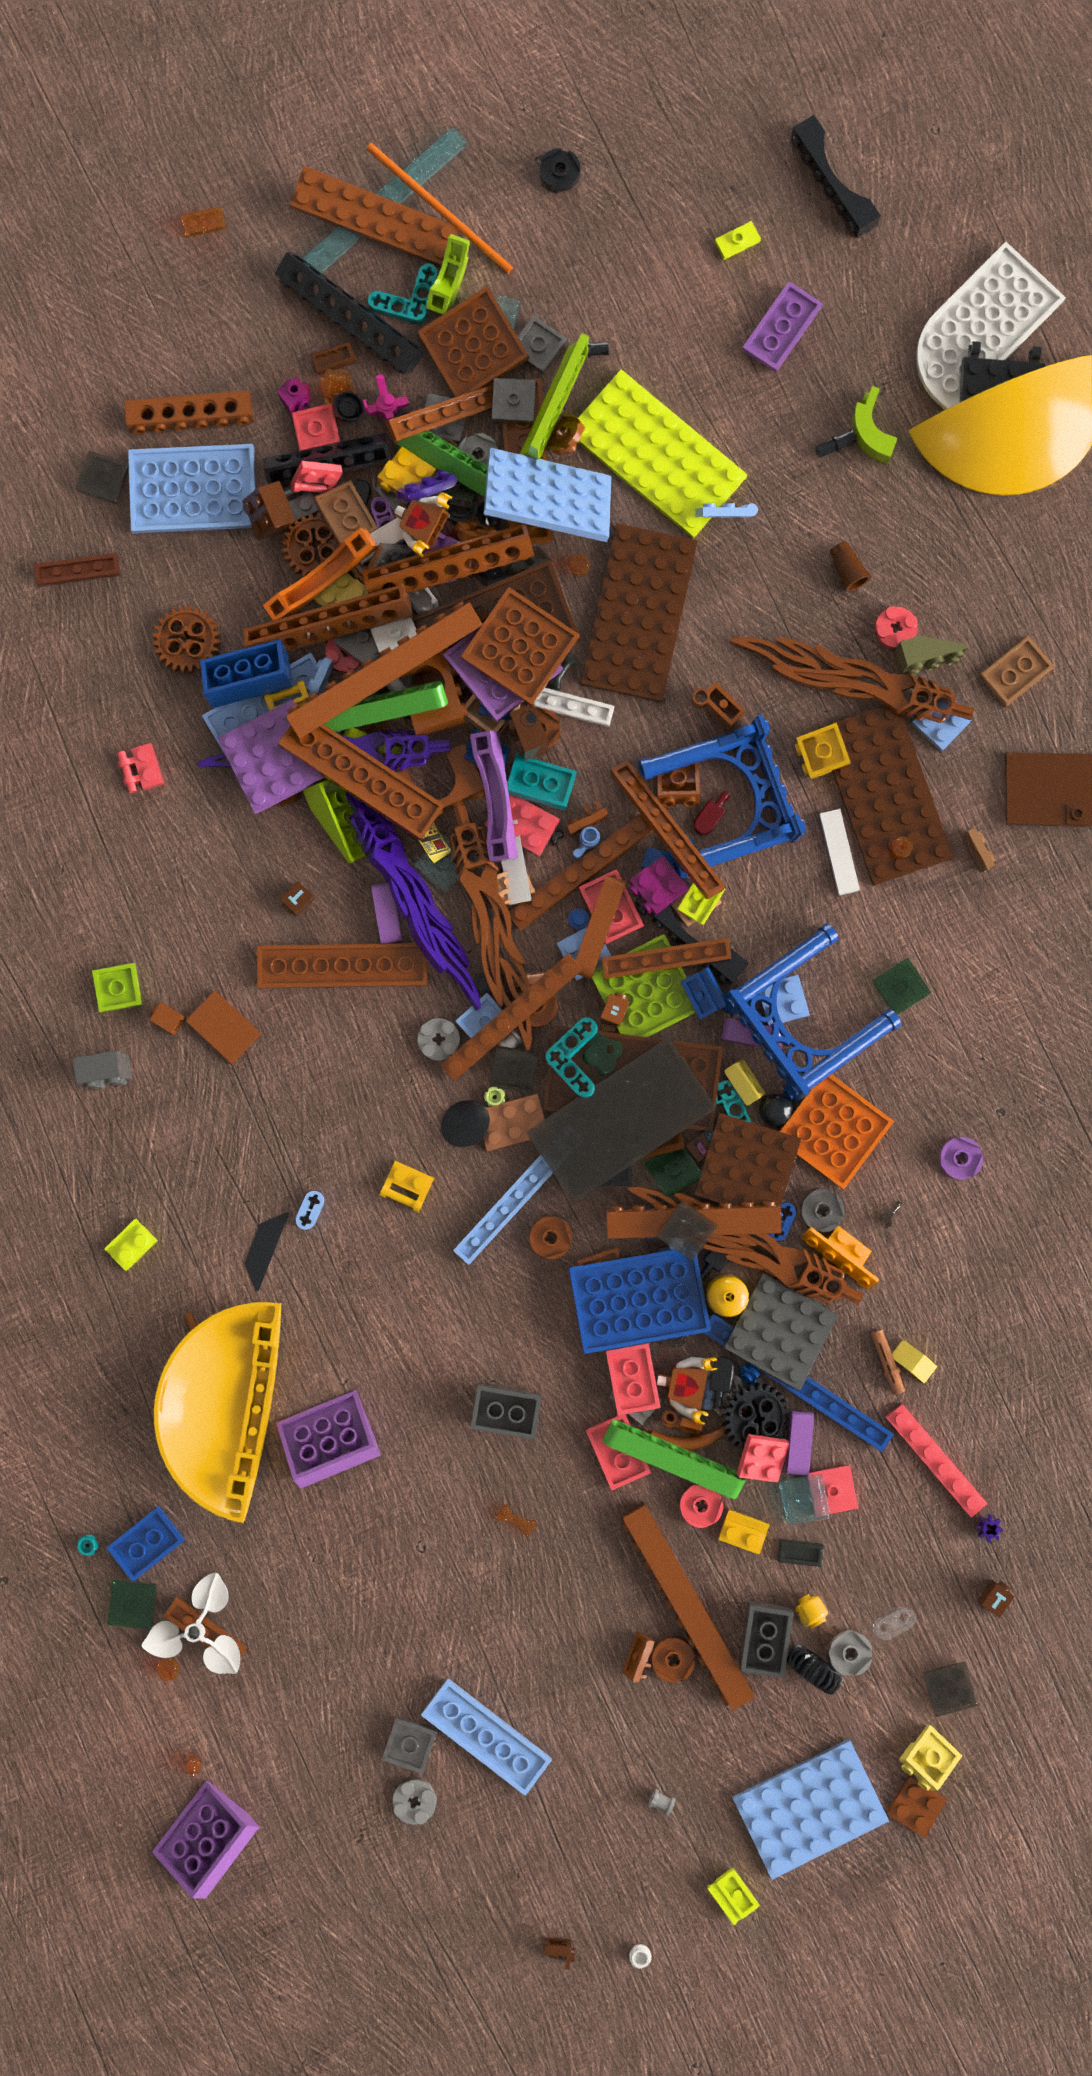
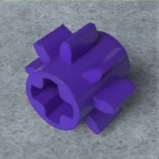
M988 1514L987 1518L984 1519L979 1517L980 1523L975 1525L981 1531L978 1533V1537L983 1538L986 1535V1541L989 1543L991 1538L999 1540V1531H1004L1003 1528L998 1526L1001 1520L996 1518L993 1521L991 1514ZM988 1524L991 1525V1532L987 1531L988 1529L986 1526Z

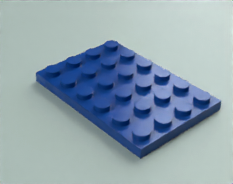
M695 1246L568 1268L583 1354L711 1331Z

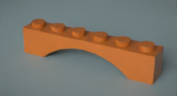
M359 528L345 539L318 567L296 583L277 593L263 604V607L273 621L294 615L377 549L378 544L367 529Z

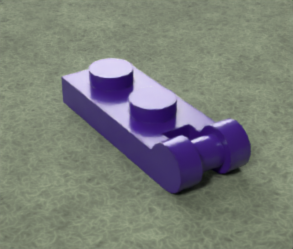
M439 470L433 477L428 476L422 478L420 482L405 484L404 488L396 490L397 497L402 501L411 503L412 500H419L454 487L457 483V477L444 470Z

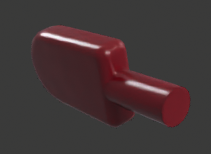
M723 791L715 803L709 800L695 818L693 827L698 834H710L726 812L722 806L731 796L727 791Z

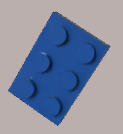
M158 1506L109 1545L107 1550L131 1581L134 1582L186 1539L162 1508Z

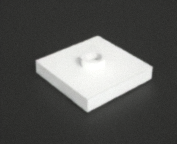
M411 617L371 629L379 652L387 647H390L392 650L399 646L397 641L408 635L411 638L417 634Z

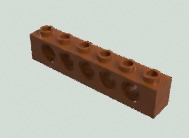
M249 390L124 401L126 426L130 433L144 434L145 431L162 433L168 429L184 431L192 427L205 429L207 426L215 425L217 427H226L228 424L244 426L254 422L253 403ZM230 407L236 408L232 413L226 412ZM209 409L215 410L211 415L206 414ZM188 411H194L192 416H185ZM167 413H174L172 417L164 418ZM146 415H153L151 419L144 420V417Z

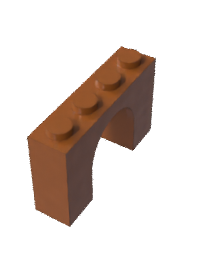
M448 647L400 676V679L422 672H432L439 675L445 682L444 691L448 700L446 706L410 715L417 736L427 735L466 723L464 716L468 715L465 703L460 704L458 697L462 695L459 683L455 684L453 677L457 676L456 672L443 657V654L449 650Z
M464 743L450 749V752H445L456 779L451 793L445 798L438 800L445 806L437 818L445 814L444 811L452 808L453 810L457 806H463V803L471 800L474 802L483 797L482 794L485 793L484 785L475 765L463 758L467 752ZM407 769L397 773L413 784Z

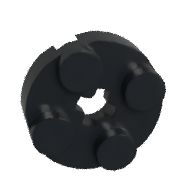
M562 148L548 151L543 156L540 164L539 175L541 181L553 193L567 191L574 187L580 179V162L577 156L569 150L568 152L562 151ZM559 166L560 168H565L562 174L556 173V167Z

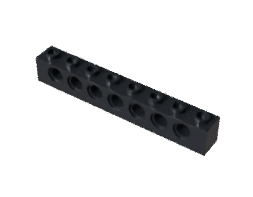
M286 252L275 272V275L280 278L279 282L295 289V294L303 300L308 299L313 303L312 307L328 314V319L337 325L341 324L345 327L344 331L347 334L361 339L360 343L363 346L378 352L377 356L386 362L390 361L396 371L401 374L413 372L425 352L423 349L296 253ZM299 273L302 274V281L300 283L297 279ZM315 285H317L319 289L317 295L314 294ZM331 297H333L335 300V305L333 308L330 305ZM348 309L351 311V318L349 320L346 317ZM364 322H366L368 326L366 332H364L362 329V324ZM380 334H382L384 337V342L382 345L379 343L378 340ZM397 346L400 348L399 357L395 355V348Z

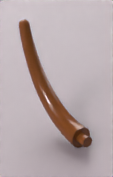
M743 1408L741 1414L745 1413L747 1408ZM720 1426L710 1432L691 1437L669 1436L653 1429L650 1432L644 1429L642 1431L690 1451L705 1447L725 1437L724 1431L728 1428Z

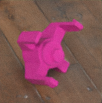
M381 374L376 376L380 393L376 404L367 406L366 400H363L367 416H380L387 422L393 419L398 411L409 406L407 396L395 399L392 394L388 393L385 378Z

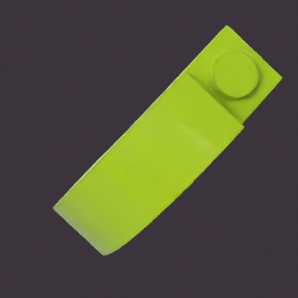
M450 234L448 237L441 270L429 291L427 309L441 314L449 311L465 273L468 262L469 240Z
M872 386L870 393L865 392L862 402H857L852 417V430L856 435V442L868 456L888 464L897 437L883 433L873 422L872 410L880 388Z

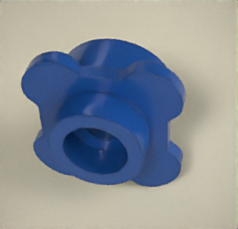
M750 1364L741 1365L738 1376L744 1383H750L754 1386L757 1382L756 1379L759 1376V1371Z

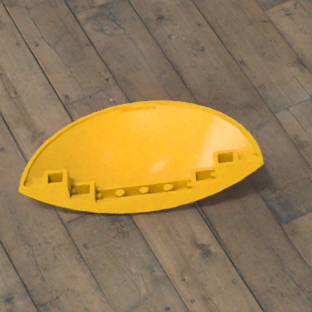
M1092 355L1052 364L1006 381L944 410L913 427L908 432L914 444L929 464L943 476L964 488L980 493L1002 496L1019 495L1042 489L1069 473L1092 446Z
M259 1302L238 1305L225 1309L201 1322L185 1336L171 1354L163 1369L155 1395L154 1427L156 1440L163 1461L173 1479L192 1500L203 1508L223 1518L244 1523L251 1500L267 1431L279 1348L281 1303Z

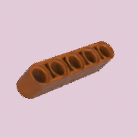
M606 875L575 960L583 969L578 975L592 979L626 885L625 881Z

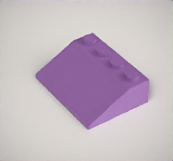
M356 1390L276 1423L293 1480L300 1489L381 1456Z
M205 1781L152 1853L191 1898H206L260 1826L245 1810L209 1781Z

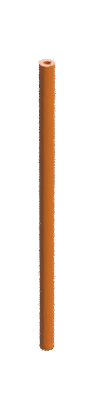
M372 143L368 145L366 149L450 224L454 225L507 274L511 272L513 267L375 145Z

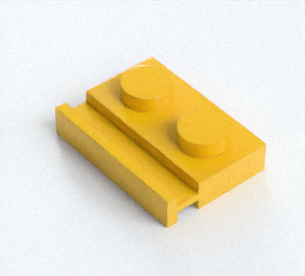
M728 1509L718 1540L760 1554L770 1524Z

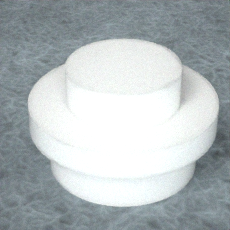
M641 1944L635 1945L629 1953L631 1964L637 1968L646 1967L651 1961L649 1948Z

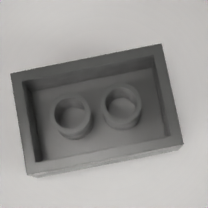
M110 1051L73 1058L76 1083L83 1085L84 1088L101 1090L106 1089L107 1084L114 1085V1087L127 1085V1081L133 1080L129 1055Z
M478 1383L470 1429L535 1440L542 1394Z
M747 1601L738 1663L741 1672L784 1678L794 1613L791 1607Z

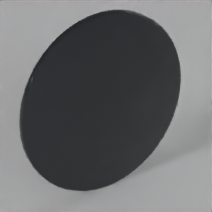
M466 1100L454 1104L447 1110L441 1122V1132L444 1139L456 1147H468L477 1143L488 1130L490 1123L489 1113L482 1104L476 1101Z

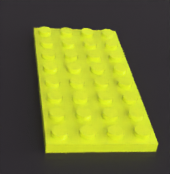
M623 370L616 374L578 418L585 426V430L578 443L691 538H694L711 519L696 517V509L702 508L703 504L715 503V507H721L747 478V474Z

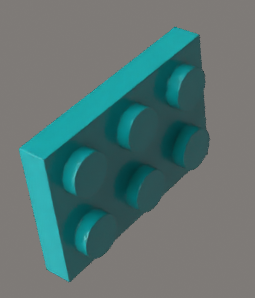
M516 754L507 782L508 794L565 811L577 771L533 758L525 761L523 756Z

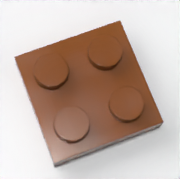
M908 1774L886 1813L925 1838L947 1799L936 1791L922 1789L917 1783L918 1780Z

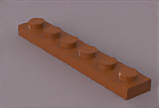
M494 385L388 420L386 425L393 442L395 443L491 410Z
M722 938L603 957L601 959L604 978L608 979L732 958L729 939Z

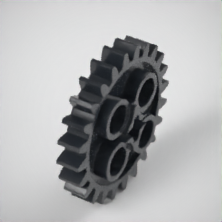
M756 1382L754 1386L747 1383V1389L739 1386L740 1393L738 1394L733 1391L734 1398H727L730 1405L723 1406L727 1413L721 1415L726 1420L721 1426L728 1428L724 1431V1434L730 1436L728 1440L731 1443H735L734 1446L738 1449L741 1447L742 1450L744 1449L748 1434L772 1438L784 1437L781 1431L782 1429H788L784 1422L790 1420L789 1417L785 1416L790 1410L784 1407L787 1401L781 1399L783 1395L777 1392V1389L774 1387L770 1388L766 1383L761 1385ZM767 1401L766 1406L761 1409V1404ZM747 1406L745 1413L741 1414V1409ZM770 1421V1426L764 1429L765 1424ZM750 1426L749 1433L744 1435L745 1429Z

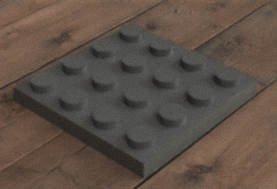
M762 1273L749 1297L746 1308L738 1318L723 1349L796 1391H800L838 1315L802 1294L795 1292L793 1289L784 1287L783 1283L769 1275Z

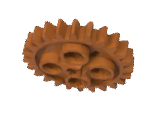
M309 512V518L307 519L302 514V521L296 520L294 522L295 527L291 525L288 527L290 533L284 532V536L288 540L282 541V545L286 547L282 549V552L287 555L284 559L286 562H290L289 568L294 569L296 567V575L302 572V576H306L327 559L323 558L325 552L333 553L339 547L327 523L321 517L320 512L317 513L316 517H313L312 513ZM312 529L316 531L320 564L316 563ZM324 531L330 533L327 538L319 537ZM302 535L309 536L308 540L304 542L299 541V538ZM305 555L312 556V559L310 561H302V558Z
M180 605L178 612L172 608L171 615L166 612L164 613L165 620L158 619L161 626H154L155 630L158 631V633L152 634L153 638L157 640L152 645L158 648L154 652L156 655H161L159 657L161 662L166 661L165 666L167 668L173 665L174 672H177L180 668L183 674H185L186 669H189L191 674H193L195 667L201 671L200 660L213 657V653H219L215 647L221 645V642L216 639L221 637L220 632H215L219 627L217 624H213V617L207 618L208 613L206 611L201 614L199 607L193 611L191 605L188 606L187 610H184L182 605ZM182 625V629L179 632H173L174 626ZM196 627H203V631L200 634L193 633ZM187 636H189L190 639H188L187 642L184 643L183 640H186ZM179 645L180 649L177 652H170L172 646ZM200 647L201 650L197 655L191 654L193 648Z

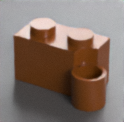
M717 682L708 690L703 688L695 690L691 701L694 707L698 709L705 707L728 731L744 717L746 712ZM701 694L706 698V701L700 703L696 701L695 696Z

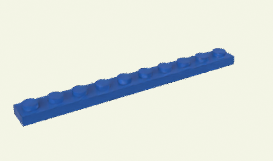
M712 1314L709 1318L711 1331L704 1332V1334L724 1346L734 1327L715 1314ZM763 1372L881 1452H883L894 1435L808 1376L801 1390L796 1391Z

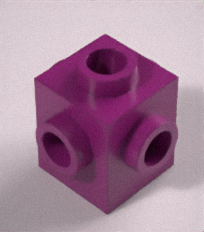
M297 376L284 382L282 387L277 390L279 400L291 415V412L305 409L311 401L309 386L305 381L301 382Z

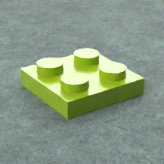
M135 963L92 970L100 1013L142 1005Z

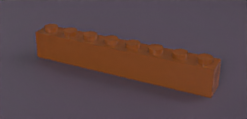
M763 1201L762 1205H754V1202H741V1206H732L730 1202L719 1203V1206L710 1207V1203H699L697 1207H689V1204H676V1208H667V1205L659 1204L654 1205V1208L645 1209V1205H634L632 1209H624V1206H611V1210H606L607 1239L781 1233V1207L779 1204L775 1205V1201Z

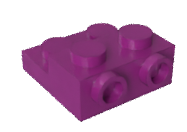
M664 856L643 869L629 881L631 884L629 888L636 897L639 895L644 901L642 905L649 914L653 912L655 916L689 890Z

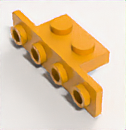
M840 1226L835 1228L828 1238H825L812 1227L801 1236V1239L808 1246L817 1250L826 1260L831 1261L845 1274H848L857 1281L860 1286L869 1290L878 1282L879 1279L863 1267L872 1251Z

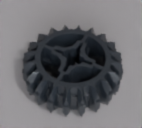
M795 1645L791 1649L787 1657V1663L796 1673L828 1695H833L838 1691L843 1678L833 1666L802 1645Z

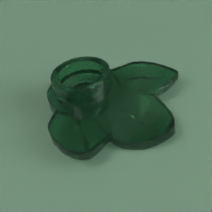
M596 1033L589 1041L591 1047L584 1052L582 1061L589 1065H597L599 1076H605L615 1069L616 1059L621 1056L623 1048L618 1040L608 1039L604 1034ZM609 1046L614 1047L612 1054L608 1051Z

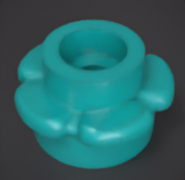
M90 1534L80 1537L77 1542L79 1553L86 1556H92L99 1547L98 1541Z

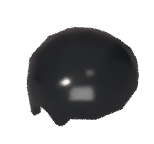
M351 391L340 392L332 404L335 417L343 423L351 424L356 422L364 412L361 398L358 394Z
M773 1093L762 1099L758 1111L764 1122L774 1126H781L786 1124L792 1116L794 1108L791 1100L787 1097Z

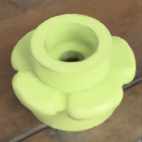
M497 1087L489 1088L488 1092L484 1095L488 1106H495L505 1102L504 1091Z

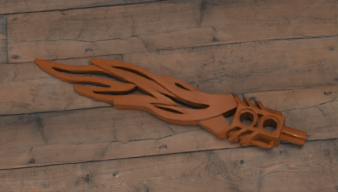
M751 637L731 639L732 644L762 655L774 663L773 671L780 676L806 687L834 690V694L852 699H876L897 714L907 713L905 715L907 717L918 716L915 718L916 720L928 719L942 723L945 720L948 721L950 715H954L971 721L975 708L955 703L956 695H953V691L938 686L933 680L928 679V682H926L920 676L916 679L910 673L908 675L887 674L884 670L868 661L841 658L820 645H816L813 648L789 638H776L777 643L800 655L797 656L763 639ZM753 644L765 646L769 649H772L777 654L786 658L787 660L810 667L812 669L799 668L788 665L776 656H774L773 654H771L770 652ZM799 648L812 654L833 670H821L819 663ZM863 676L875 681L884 689L873 684L860 682L852 679H862ZM913 688L914 690L908 703L902 692ZM920 695L925 696L927 701L920 703L916 697ZM940 701L945 702L947 708L940 709L937 703Z
M460 805L453 808L458 827L454 828L455 833L450 836V843L454 853L452 861L454 863L456 860L455 872L459 871L458 883L462 884L473 902L472 925L477 945L481 943L482 964L487 983L498 1005L502 1007L504 1002L508 1007L511 1002L503 990L499 963L505 972L509 989L516 1000L519 995L515 989L512 976L523 993L530 987L522 965H525V961L511 936V917L505 902L498 893L497 872H499V869L493 862L489 861L485 831L482 827H476L475 822L470 824L466 806ZM477 831H480V832H481V836H482V839H483V840L479 839V835H478V832H477ZM471 833L474 837L472 841L465 842L462 840V835ZM455 837H457V841H458V847H457V848H456L455 841H454V838H455ZM470 853H477L479 855V859L476 862H470L467 857ZM485 867L481 878L470 872ZM480 892L489 900L495 913L493 920L494 939L485 903ZM498 906H499V908L501 909V911H502V913H503L504 920H505V924H506V928H507V933H506V931H505V929H504V926H503V924H502V922H501V919H500V916H499V911H498ZM477 914L481 925L479 930H477ZM499 939L505 953L520 972L526 987L520 981L511 965L505 959L499 957ZM486 948H487V951H488L489 963H490V968H491V972H492V976H493L494 982H493V980H492V978H491V976H490V974H489V970H488V966H487ZM528 1017L526 1019L527 1032H525L522 1023L518 1026L527 1051L530 1050L532 1038L530 1018Z
M628 1187L630 1192L653 1205L661 1203L647 1194L658 1196L676 1208L677 1203L661 1192L644 1187ZM674 1193L675 1197L683 1203L689 1204V1207H695L691 1202L695 1204L702 1203L688 1195ZM749 1234L696 1236L719 1246L705 1243L694 1236H682L707 1250L725 1253V1257L735 1263L757 1269H767L785 1284L784 1287L796 1288L794 1291L797 1293L804 1292L803 1296L815 1297L825 1303H830L833 1299L839 1301L840 1297L857 1305L862 1301L864 1293L846 1285L845 1274L841 1269L828 1264L823 1257L822 1260L818 1259L814 1253H812L813 1256L809 1255L804 1248L796 1249L781 1246L769 1234H755L766 1242L755 1239ZM740 1244L757 1246L758 1244L772 1253L779 1263L764 1254ZM741 1258H747L754 1262L744 1261ZM805 1263L797 1278L793 1266ZM830 1269L833 1270V1271H835V1272H837V1273H839L840 1276H838V1275L832 1273V1272L830 1271ZM811 1271L818 1273L814 1281L807 1280V1275ZM829 1281H836L837 1287L834 1290L826 1288ZM821 1294L828 1296L829 1299L821 1296Z

